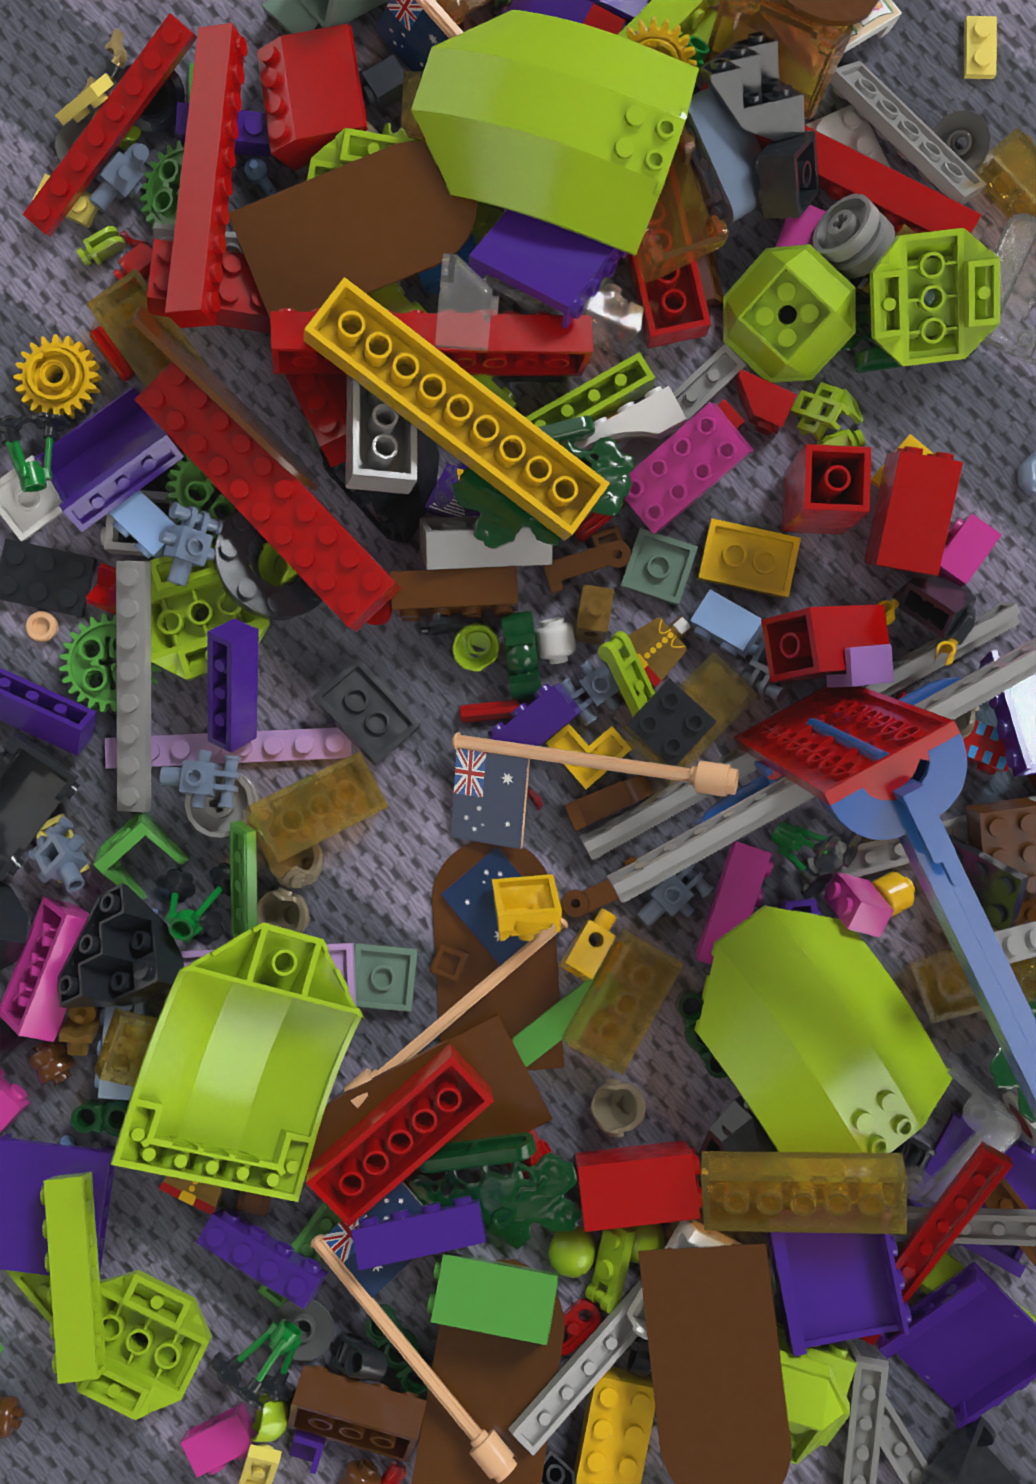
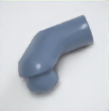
M1036 450L1016 470L1018 486L1026 495L1036 494Z

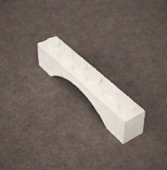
M659 386L645 394L646 399L637 404L629 402L617 410L618 414L607 420L606 417H602L594 422L595 433L588 439L574 443V446L590 451L594 443L602 437H609L613 440L630 437H646L660 440L680 429L687 423V419L670 387L667 386L662 389Z

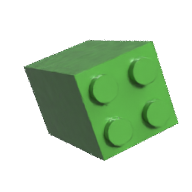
M453 1252L444 1253L442 1258L436 1260L433 1279L438 1280L437 1290L430 1294L427 1313L432 1314V1323L547 1345L559 1273Z

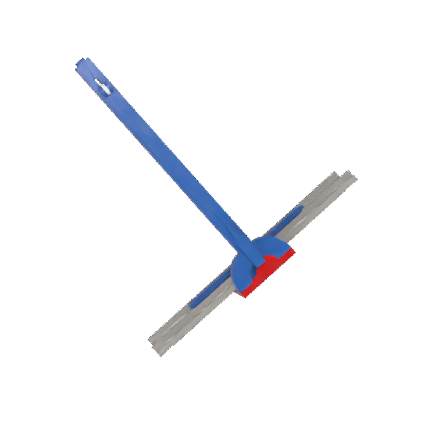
M1002 601L980 616H976L974 628L964 642L956 646L955 658L958 659V657L965 655V653L972 649L974 650L975 647L978 648V646L985 644V642L995 638V636L998 637V635L1008 631V629L1017 626L1020 623L1017 615L1021 613L1017 603ZM939 636L894 661V682L854 687L827 688V685L734 736L733 738L739 748L713 761L715 763L729 764L731 768L739 769V779L748 775V773L751 774L755 770L760 773V777L738 788L735 795L728 794L727 797H722L706 810L702 817L694 820L697 826L636 859L637 861L607 875L622 903L629 901L631 898L638 896V894L645 892L646 889L649 890L650 887L657 886V883H661V881L676 875V873L683 871V869H687L688 866L694 865L695 862L698 863L702 858H706V856L717 852V850H721V848L728 846L729 843L732 844L733 841L739 840L740 837L743 838L744 835L762 827V825H766V823L773 821V819H777L781 814L784 815L785 812L792 811V808H796V806L811 800L815 796L835 820L856 834L874 840L898 838L1036 1119V1019L939 815L951 807L959 796L967 771V755L964 741L953 719L982 705L986 700L993 699L997 694H1001V692L1012 688V686L1019 684V682L1036 674V638L964 678L954 676L952 678L939 679L922 686L899 700L889 696L902 690L905 686L908 687L909 684L915 683V681L925 677V675L931 674L932 671L935 672L938 668L945 666L949 654L941 653L935 660V653L938 644L948 641V637L943 639ZM677 781L605 821L606 823L580 835L579 838L591 859L594 860L711 795L695 793V786L690 785L689 782ZM1008 1091L1004 1093V1103L1026 1139L1036 1147V1122H1030L1019 1112L1018 1097L1013 1092Z

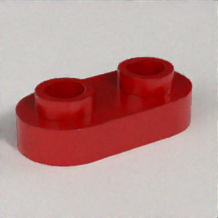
M587 1298L578 1299L563 1312L564 1332L567 1334V1338L563 1340L561 1356L573 1352L600 1325L601 1315L599 1307ZM582 1310H588L591 1315L588 1319L583 1320L579 1317V1313Z

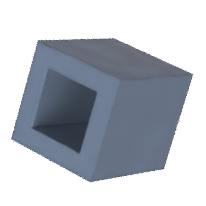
M394 54L362 72L365 83L362 91L369 104L376 103L380 111L411 93L409 78Z

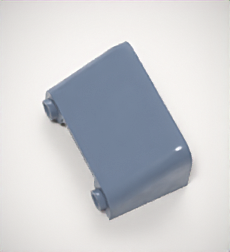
M709 87L692 95L688 115L679 141L684 138L710 196L703 201L705 206L710 205V214L703 218L710 233L735 222L760 206L758 202V194L761 188L760 176L756 174L755 163L762 149L755 133L744 130L736 125Z

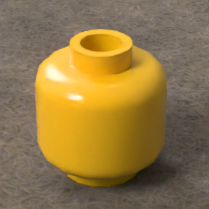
M889 872L871 882L894 910L891 917L913 905L915 887L908 877H904L897 872Z

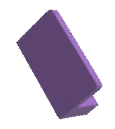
M884 644L846 648V673L826 675L827 688L894 682L892 646Z

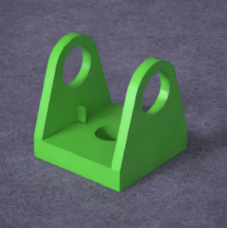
M138 812L98 847L93 864L117 886L121 883L128 885L143 901L147 898L145 892L118 861L127 851L146 835L179 864L184 865L188 861L186 854L148 812Z

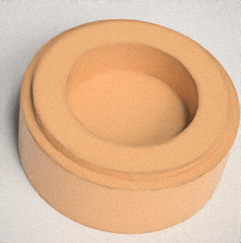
M44 611L35 612L26 622L27 634L35 641L49 642L58 633V621L50 613Z

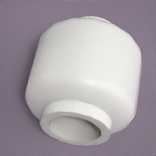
M563 617L540 621V626L534 631L538 656L543 659H550V664L567 662L568 656L577 649L573 625L565 622Z

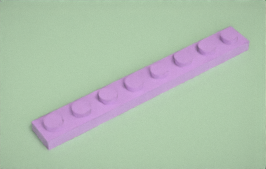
M339 728L257 731L256 739L232 753L208 742V733L151 736V767L182 766L183 760L197 761L199 750L211 751L210 762L216 764H225V755L241 757L238 763L352 758V742ZM117 737L105 738L106 769L117 768Z

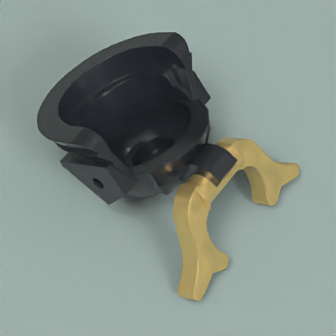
M117 28L114 29L111 40L105 46V49L114 55L104 70L113 83L116 82V86L132 65L129 64L124 67L127 61V52L123 47L124 34ZM173 70L134 123L136 127L146 132L157 133L169 129L176 123L177 102L185 103V90L182 80L175 70ZM90 76L81 93L93 84L96 79ZM111 86L107 91H105V93H108L113 86Z

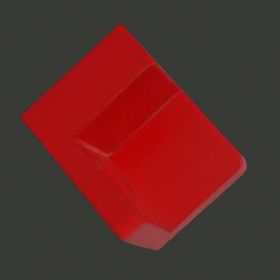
M101 563L98 567L97 584L86 596V603L116 615V568Z

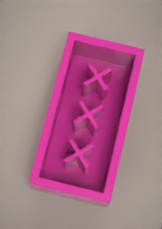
M709 402L629 473L632 487L624 499L653 534L658 533L753 453L754 450L716 403Z
M43 896L27 936L26 944L0 1004V1017L18 1036L54 1042L57 1033L64 1025V1015L67 1008L59 1007L58 975L89 916V913L78 905Z

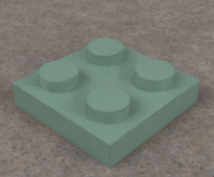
M639 528L630 561L627 564L620 587L678 606L698 547Z
M356 943L354 953L356 1007L411 1012L418 948Z

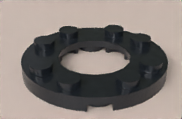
M238 509L234 510L224 521L223 528L216 536L213 547L215 549L214 568L218 572L226 594L245 611L269 620H290L314 610L323 600L302 578L290 586L277 587L266 584L256 577L249 566L247 551L250 541L259 532Z

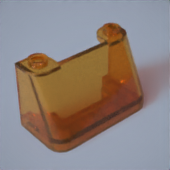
M721 0L709 38V52L704 59V65L736 41L748 39V34L759 31L766 32L768 36L778 40L779 79L781 82L791 85L792 88L804 94V119L810 120L821 103L854 28L853 25L830 26L810 21L789 10L778 0Z
M685 125L663 189L635 255L640 273L646 283L660 279L720 249L728 238V230L724 220H719L716 215L709 216L690 164L692 152L695 151V140L693 134L690 131L687 132Z

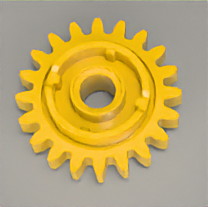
M652 17L650 27H646L642 19L639 20V31L635 32L632 27H627L629 40L697 67V61L688 59L695 54V47L685 48L690 41V36L687 34L681 38L678 37L681 30L679 24L670 31L668 30L669 19L666 18L662 26L658 27L656 18Z
M54 334L52 343L42 336L41 347L31 342L30 347L33 352L31 354L24 351L21 352L26 362H17L15 364L22 371L21 374L13 376L16 381L21 383V385L15 388L20 395H24L21 401L27 406L31 405L30 410L35 414L46 412L52 415L59 414L64 416V413H66L71 419H75L74 410L76 408L82 413H86L83 403H95L90 397V393H100V390L93 383L102 380V377L94 372L100 368V365L96 361H91L94 358L92 352L85 350V346L80 341L74 344L70 336H66L62 342L61 338ZM58 373H63L61 381L53 383L54 376Z

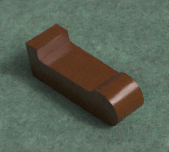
M613 541L553 560L552 565H543L551 593L564 590L561 583L563 580L607 566L612 568L625 566L630 561L631 550L626 543Z
M637 775L567 803L564 807L574 831H577L654 793L647 776Z
M633 855L624 859L625 865L627 866L637 861L636 856ZM608 878L583 890L571 889L567 891L562 899V907L569 916L579 917L617 900L619 897Z

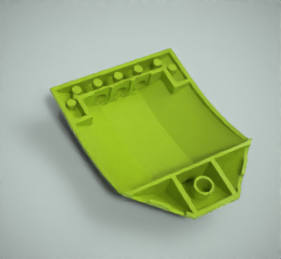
M511 10L431 47L411 113L426 140L425 143L436 166L438 165L450 196H459L521 213L635 256L663 189L688 115L699 68L627 38L592 26L539 13Z
M764 905L714 942L711 954L714 956L710 975L706 976L702 994L704 1003L700 1019L696 1021L694 1031L700 1036L750 1107L805 1194L869 1170L927 1123L930 1114L953 1078L907 1000L856 931L847 929L843 922L836 917L831 918Z
M261 922L179 970L145 1052L110 1162L111 1165L295 1202L299 1201L318 1130L333 1084L351 1039L363 1017L348 991L349 988L339 968L335 966L324 939Z

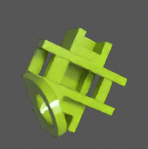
M823 382L820 383L815 394L801 390L791 408L792 413L801 418L797 425L800 433L803 436H806L807 433L813 434L817 441H821L828 427L839 431L841 426L836 423L839 414L851 417L856 424L863 422L859 406L846 388L842 390ZM808 401L804 410L800 409L803 402ZM827 406L824 415L821 416L820 413L823 407Z

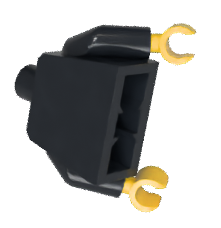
M944 576L925 579L913 578L892 596V601L885 600L877 604H884L887 625L895 621V609L898 607L943 639L948 637V641L938 644L935 653V660L941 653L949 654L946 659V666L953 663L956 646L964 642L974 628L976 620V610L973 608L976 597L972 594L971 590L968 587H960Z

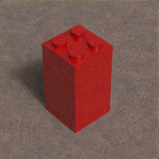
M806 444L784 471L782 532L843 535L870 511L871 447Z
M910 446L897 448L896 452L886 454L866 548L865 564L920 574L939 575L963 466L962 461L954 460V454L935 452V454L922 455L923 449Z
M884 604L808 607L761 619L770 682L827 678L826 675L846 673V648L890 644Z
M686 1140L575 1153L585 1232L700 1219L699 1208L704 1207V1196L702 1187L699 1188L698 1179L695 1177L701 1175L698 1155H695L694 1148H689Z

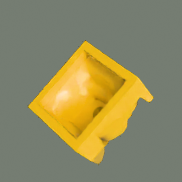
M553 874L492 879L500 941H505L510 935L518 936L522 941H531L536 938V934H541L542 930L551 928L553 923L555 931L560 932L562 909Z

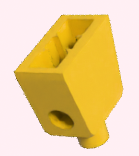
M601 908L594 921L587 920L584 922L558 966L583 981L592 980L616 937L609 931L617 917ZM592 933L600 937L595 947L591 946L588 940Z

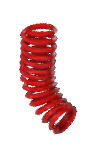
M126 230L120 233L124 242L128 243V245L130 243L132 248L134 243L135 247L140 243L147 244L145 241L133 239Z
M530 789L527 797L537 806V810L542 809L541 806L544 804L542 801H539L541 799H539L538 793H533L534 790L531 792Z

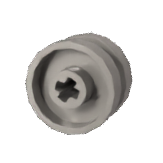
M852 194L842 198L825 212L815 227L812 239L814 248L845 278L854 279L864 276L873 269L894 240L895 231L890 221L878 211V208L864 194Z
M240 773V779L235 780L234 786L239 788L238 793H234V809L218 807L220 797H205L204 809L191 807L192 796L186 795L185 810L188 820L195 829L210 837L225 838L230 837V822L241 820L251 827L259 815L261 800L258 789L250 778Z

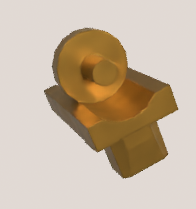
M77 1007L68 1009V1017L59 1032V1042H67L68 1055H87L89 1044H92L100 1027L102 1008Z

